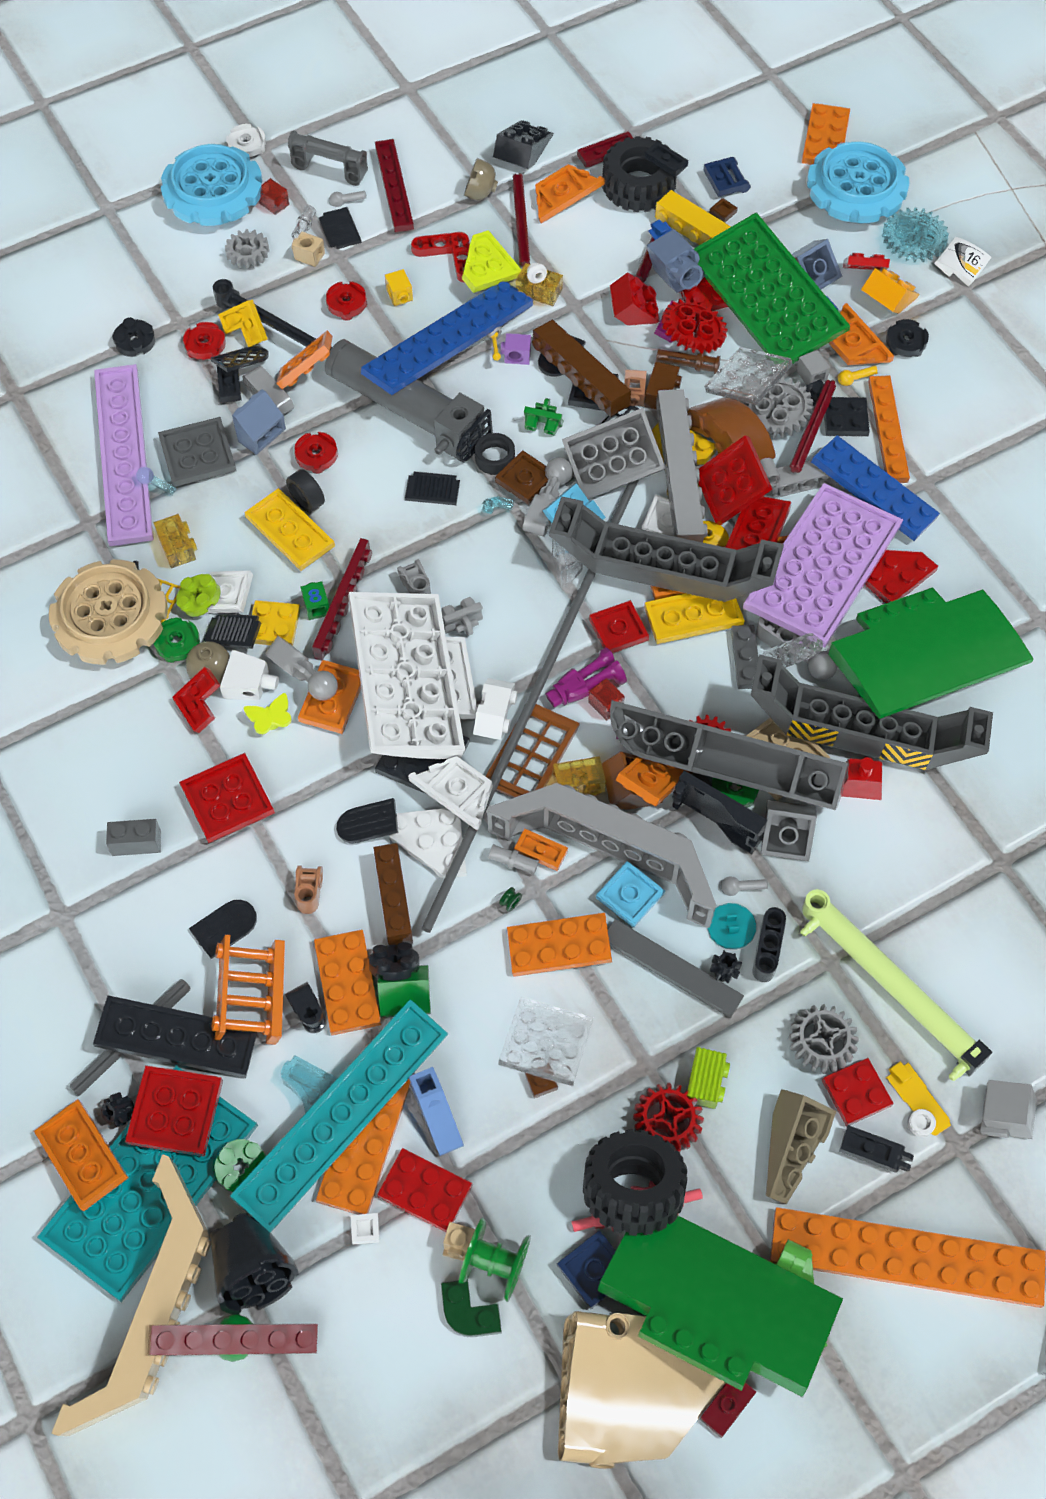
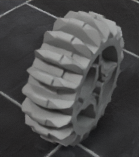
M823 1004L819 1011L813 1005L810 1008V1012L806 1009L802 1010V1016L798 1015L794 1019L796 1024H791L790 1031L793 1033L789 1034L788 1039L793 1043L790 1049L797 1051L795 1059H804L803 1067L807 1066L808 1063L812 1064V1072H815L817 1067H821L822 1074L826 1073L828 1067L832 1073L837 1071V1066L843 1069L847 1065L846 1062L853 1060L852 1054H855L858 1050L855 1044L858 1043L859 1037L854 1036L857 1032V1027H849L852 1023V1018L844 1020V1011H841L839 1015L836 1014L835 1006H832L830 1011H827L826 1005ZM826 1023L834 1026L835 1028L828 1027ZM810 1024H814V1034L804 1039V1029ZM843 1039V1049L834 1055L833 1044ZM811 1049L818 1050L822 1055L815 1053Z

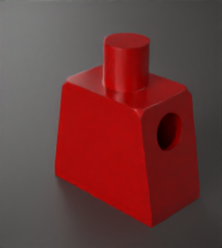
M869 757L848 759L845 763H849V768L841 797L881 800L882 762L874 761Z

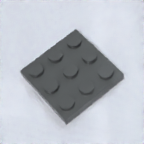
M221 417L158 432L173 487L237 471Z

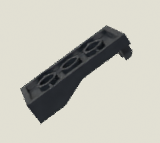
M683 771L673 792L672 798L674 802L672 806L678 810L683 803L715 822L731 843L752 855L762 841L768 820L690 773Z

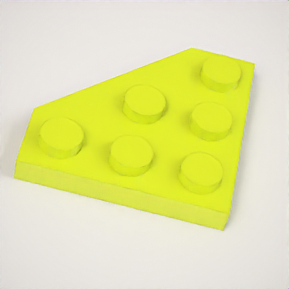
M489 230L472 236L462 280L473 293L498 285L500 282H508L522 276V269Z

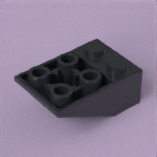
M520 120L497 134L493 157L529 169L536 164L553 137V133L549 132L546 127H535L530 125L528 121Z

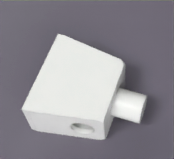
M232 650L220 689L223 699L259 700L262 697L264 688L277 689L279 677L269 675L267 662Z

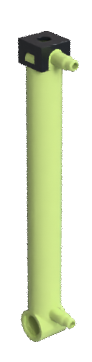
M816 889L806 895L802 912L805 918L810 921L800 930V933L803 936H807L820 926L959 1061L949 1074L950 1080L955 1081L965 1072L971 1076L987 1061L993 1052L980 1039L976 1042L830 902L826 892ZM811 903H818L821 908H814Z

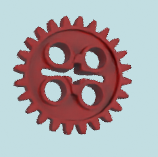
M681 299L678 302L672 301V304H668L661 320L663 324L662 329L667 330L665 335L672 336L670 341H677V346L684 345V350L691 348L693 353L699 350L701 354H703L704 350L707 353H711V350L717 351L718 347L721 348L727 337L728 329L725 328L727 324L722 322L723 317H717L718 311H711V306L706 308L704 307V302L699 305L696 300L691 303L689 299H686L685 303Z

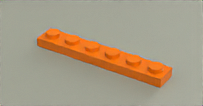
M870 376L868 384L884 471L898 482L908 483L910 476L891 376Z

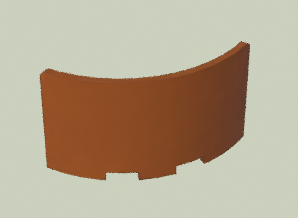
M720 398L690 407L687 411V416H691L692 422L691 429L689 430L699 432L706 438L711 437L715 441L714 447L718 453H721L746 435L751 439L760 460L765 458L774 459L776 457L772 440L764 424L745 404L731 398Z

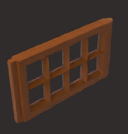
M536 704L531 716L547 723L541 734L527 728L524 729V733L537 738V741L531 750L517 744L515 749L528 754L522 767L509 761L507 766L519 772L512 783L501 778L496 791L511 798L529 793L530 791L517 786L523 773L539 780L533 791L546 787L575 736L580 723ZM550 725L567 731L560 743L545 737ZM512 732L485 777L491 779ZM541 741L557 747L551 759L535 753ZM532 757L548 763L542 776L526 769Z

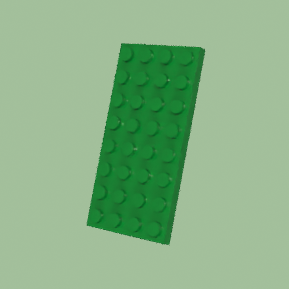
M757 212L694 248L699 255L698 265L702 268L706 280L779 371L799 361V357L816 351L850 330V324Z

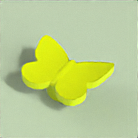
M286 693L279 695L269 707L244 706L243 708L249 720L255 722L254 729L259 734H265L278 727H286L292 720L291 715L286 712L288 710Z

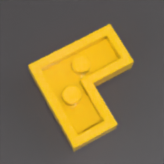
M253 299L218 314L225 334L241 329L248 347L268 340Z

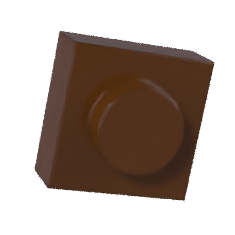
M549 1063L525 1072L533 1098L558 1090V1085Z

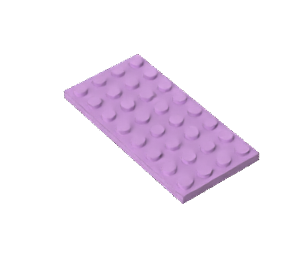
M823 483L783 543L784 547L774 584L750 593L744 602L743 608L825 648L895 537L903 519Z

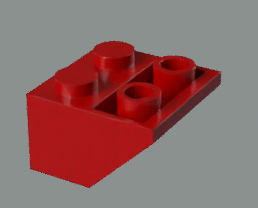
M628 272L610 285L615 318L628 326L657 324L660 322L656 292L653 287L646 285L638 277H634Z

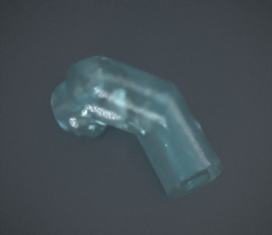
M499 496L485 499L482 503V512L492 514L494 507L512 510L514 500Z

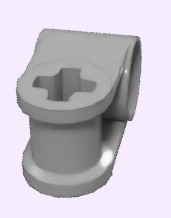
M419 559L408 566L397 567L399 577L409 593L431 594L429 578Z

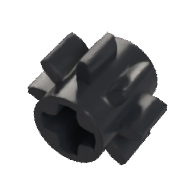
M723 950L720 957L718 955L713 956L710 972H714L715 980L729 983L732 977L738 979L742 962L737 960L736 953L732 954Z
M121 1092L110 1095V1098L103 1100L104 1104L101 1108V1114L107 1123L114 1122V1126L119 1127L131 1120L134 1103L128 1096L122 1097Z

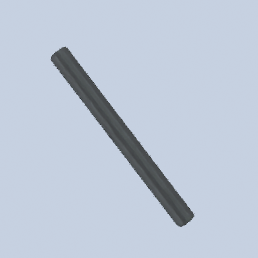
M180 979L154 1005L172 1008L190 991L189 984ZM106 1049L70 1084L71 1090L78 1096L81 1095L124 1053Z

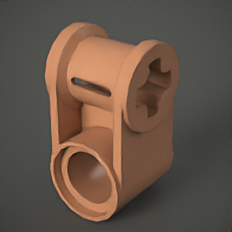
M298 865L296 868L294 892L297 908L301 913L311 914L319 906L320 889L323 883V867L318 866L317 869L302 868V865ZM305 897H312L309 901H302Z

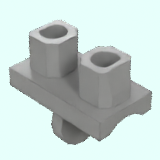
M471 597L465 598L460 602L462 609L455 611L452 605L442 607L441 612L446 634L454 630L457 633L465 630L468 636L472 635V627L479 625L478 621L483 619L481 603H475Z

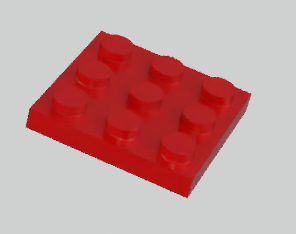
M746 435L699 468L698 483L717 525L724 524L773 490L752 441Z
M245 753L179 782L208 843L275 813Z
M145 1065L125 1142L128 1145L205 1157L223 1084L222 1077Z

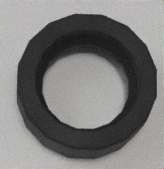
M501 433L483 435L475 445V463L481 471L490 475H497L515 458V445L512 439ZM499 447L507 451L508 455L504 459L492 461L482 456V453L488 448Z
M299 469L286 479V484L292 497L306 512L312 513L324 504L325 497L322 489L316 480L304 469Z

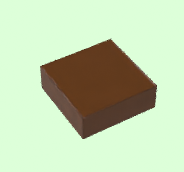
M721 198L710 208L709 213L725 223L737 213L738 207Z

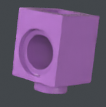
M506 333L505 342H501V354L504 355L505 363L529 365L531 335Z

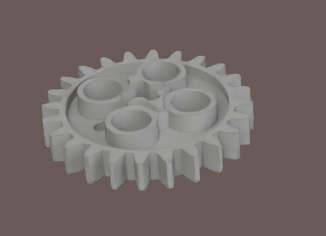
M773 377L772 382L764 379V385L758 382L757 389L750 388V394H746V400L744 401V404L759 417L768 433H772L773 438L777 434L784 438V433L792 436L793 430L799 433L800 426L806 427V422L813 411L811 393H806V386L800 388L799 381L792 384V378L788 382H784V377H781L780 381Z

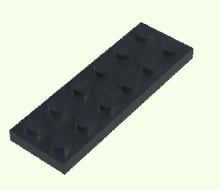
M107 995L93 1046L246 1078L258 1032L226 1029L221 1040H215L216 1031H212L213 1017Z

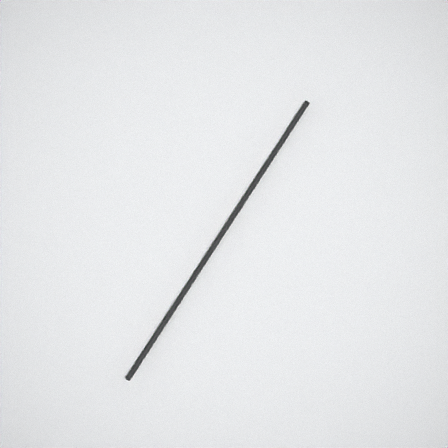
M639 480L627 485L610 523H620ZM588 569L490 779L493 787L484 815L596 575L590 569ZM470 825L421 928L427 933L431 932L477 833V830Z

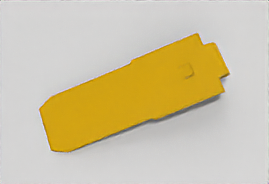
M900 1061L889 1068L891 1074L886 1078L912 1111L925 1109L935 1117L936 1127L931 1133L932 1135L936 1136L951 1126L949 1117L927 1090V1086L909 1062L903 1065Z

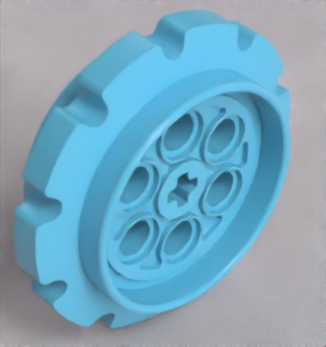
M845 142L837 144V147L834 149L826 148L815 157L814 164L810 165L807 187L811 189L810 197L820 209H825L828 215L846 222L872 223L879 221L881 216H892L901 208L903 200L907 197L909 177L905 176L906 168L896 156H892L886 149L867 142Z
M221 144L200 145L182 152L175 157L174 164L166 166L161 177L163 184L161 192L166 207L173 209L174 215L188 223L196 222L201 226H216L238 220L249 213V206H255L262 195L261 184L263 181L257 162L250 161L249 154L243 150Z

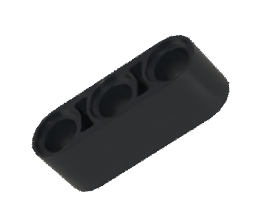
M778 907L769 908L765 912L761 923L752 969L754 978L760 982H768L773 979L779 962L786 914ZM775 919L779 922V925H772L768 920ZM764 942H772L775 945V947H766L764 945ZM766 964L771 970L764 971L759 965Z

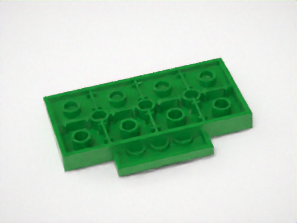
M933 587L858 613L856 620L865 631L831 642L828 653L829 657L879 719L1030 664L1034 659L1011 623L983 589L945 602Z
M679 1215L672 1224L669 1225L667 1223V1228L659 1232L655 1229L653 1234L644 1235L643 1233H637V1236H631L629 1232H626L598 1288L599 1292L647 1316L638 1334V1337L741 1391L751 1370L802 1398L808 1389L843 1301V1298Z

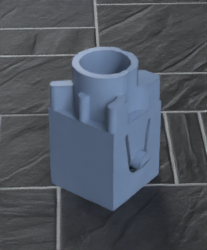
M675 229L646 245L654 271L676 293L684 289H692L704 278L703 270L698 265L700 260L698 253Z

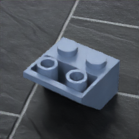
M263 389L251 396L249 401L236 409L234 414H232L238 442L256 455L286 429L283 414Z

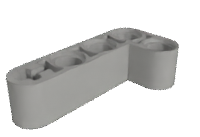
M771 458L760 460L773 489L765 494L764 497L775 499L820 488L823 483L831 485L836 481L811 463L812 460L805 461L800 473H792L789 465L776 468Z

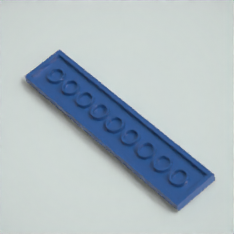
M500 282L498 285L487 289L361 367V374L393 395L494 331L495 328L502 326L532 307L534 299L508 282Z

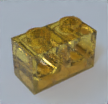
M525 263L516 279V289L535 301L554 306L563 289V275L547 270L545 279L540 283L534 284L527 278V269L530 264Z
M179 514L153 522L170 568L196 560L194 551L197 550V546L193 537L189 539L187 535L190 534L186 521H181Z

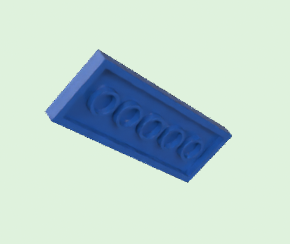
M838 435L823 447L811 461V463L858 499L903 519L899 530L913 541L940 514Z

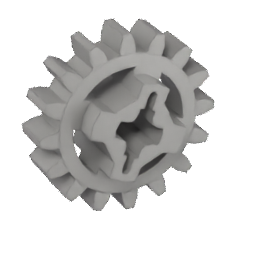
M245 229V233L238 230V235L231 234V239H227V245H225L227 259L231 260L232 265L237 263L239 268L242 265L249 268L251 264L257 267L256 263H264L263 258H268L267 252L270 251L267 238H263V233L257 234L256 230H253L251 233L248 229Z

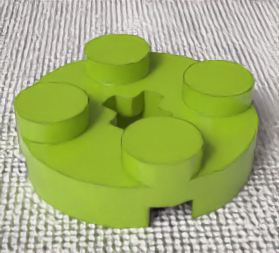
M199 574L191 578L186 577L180 583L181 588L177 593L176 604L188 616L197 617L204 615L208 612L207 608L211 604L215 606L221 594L220 586L210 574Z

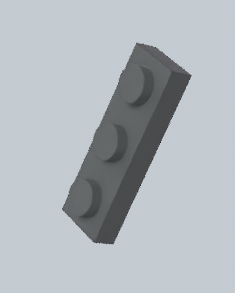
M732 626L731 636L738 689H752L758 661L755 626Z

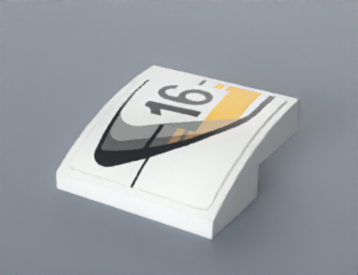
M955 237L934 264L947 276H951L954 273L969 286L992 257L976 245Z

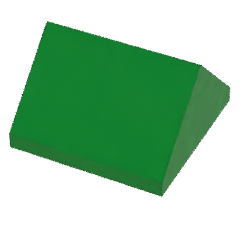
M421 965L417 973L415 969V971L411 972L410 978L400 981L383 980V975L378 974L380 1018L395 1017L409 1000H412L426 1014H431L428 965Z

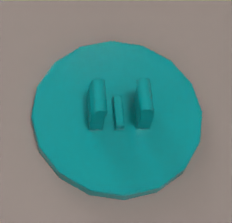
M726 903L715 909L712 924L707 929L711 939L717 945L725 949L737 950L746 947L752 942L756 934V921L753 914L746 907L739 904Z

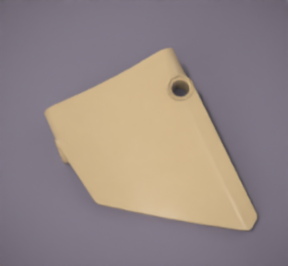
M574 1311L566 1318L563 1329L558 1458L560 1461L587 1463L590 1467L600 1469L615 1468V1464L624 1462L666 1459L672 1454L726 1382L638 1337L639 1331L646 1319L645 1316L620 1313L604 1315ZM610 1323L617 1325L619 1335L611 1332Z

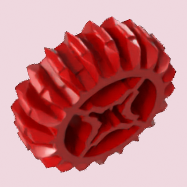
M669 1082L666 1085V1089L663 1090L662 1086L657 1084L656 1092L648 1088L647 1096L641 1095L639 1097L641 1103L635 1104L634 1109L638 1113L633 1114V1120L637 1121L634 1129L636 1131H648V1134L652 1136L655 1134L661 1136L664 1142L669 1141L675 1147V1151L681 1152V1145L685 1149H689L691 1146L689 1141L696 1142L698 1139L696 1134L702 1132L703 1128L698 1124L704 1122V1117L699 1115L703 1109L700 1106H695L698 1102L696 1098L689 1099L687 1097L689 1090H686L684 1094L681 1093V1085H677L676 1090H672V1085ZM669 1101L676 1102L682 1107L675 1108L670 1104ZM659 1102L660 1112L653 1115V1118L647 1119L648 1110ZM665 1112L666 1115L673 1117L672 1124L667 1122V1119L663 1120ZM689 1118V1127L685 1132L678 1135L677 1124ZM662 1129L667 1133L668 1137L662 1136L654 1130Z

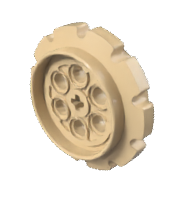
M113 559L109 564H102L101 561H97L83 566L77 570L78 574L74 578L67 577L54 593L57 602L49 607V623L55 632L54 636L57 642L69 655L73 656L78 653L81 661L91 664L104 665L108 659H115L116 663H120L136 657L140 654L139 648L141 646L149 647L159 637L163 630L160 620L166 619L168 613L167 600L164 592L161 591L162 588L158 579L146 568L137 570L135 563L125 560Z

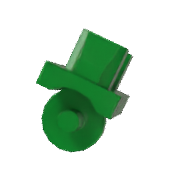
M545 398L543 404L536 402L535 408L527 406L524 408L525 429L536 431L538 422L546 423L544 433L555 436L558 428L563 426L564 420H562V414L556 413L557 407L550 405V399Z

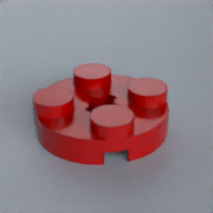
M349 281V284H343V282L333 284L326 293L328 310L343 320H351L367 307L365 289L360 284ZM343 298H345V299L350 298V300H349V301H343Z
M200 322L196 324L197 327L186 330L183 336V343L188 356L191 358L211 360V357L220 355L225 348L226 339L224 332L214 323ZM204 339H208V342H205V343H201L200 341H204Z
M318 432V434L314 435L307 433L301 436L295 444V459L302 468L315 474H320L325 469L331 467L338 457L334 438L324 432ZM318 449H320V453H318V454H313V453H312V450L317 451Z

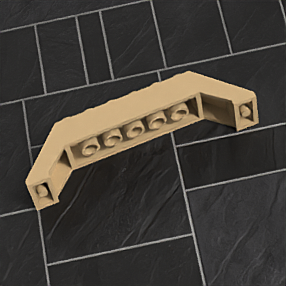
M162 1154L152 1181L161 1189L172 1216V1221L109 1382L105 1388L73 1405L63 1404L52 1430L54 1435H73L147 1400L149 1394L153 1395L159 1383V1378L156 1375L159 1367L165 1366L169 1355H148L150 1325L181 1324L177 1320L181 1310L186 1311L190 1302L191 1295L188 1294L191 1284H196L199 1278L201 1268L198 1265L201 1257L207 1256L211 1246V1241L208 1240L210 1235L176 1164L169 1156Z

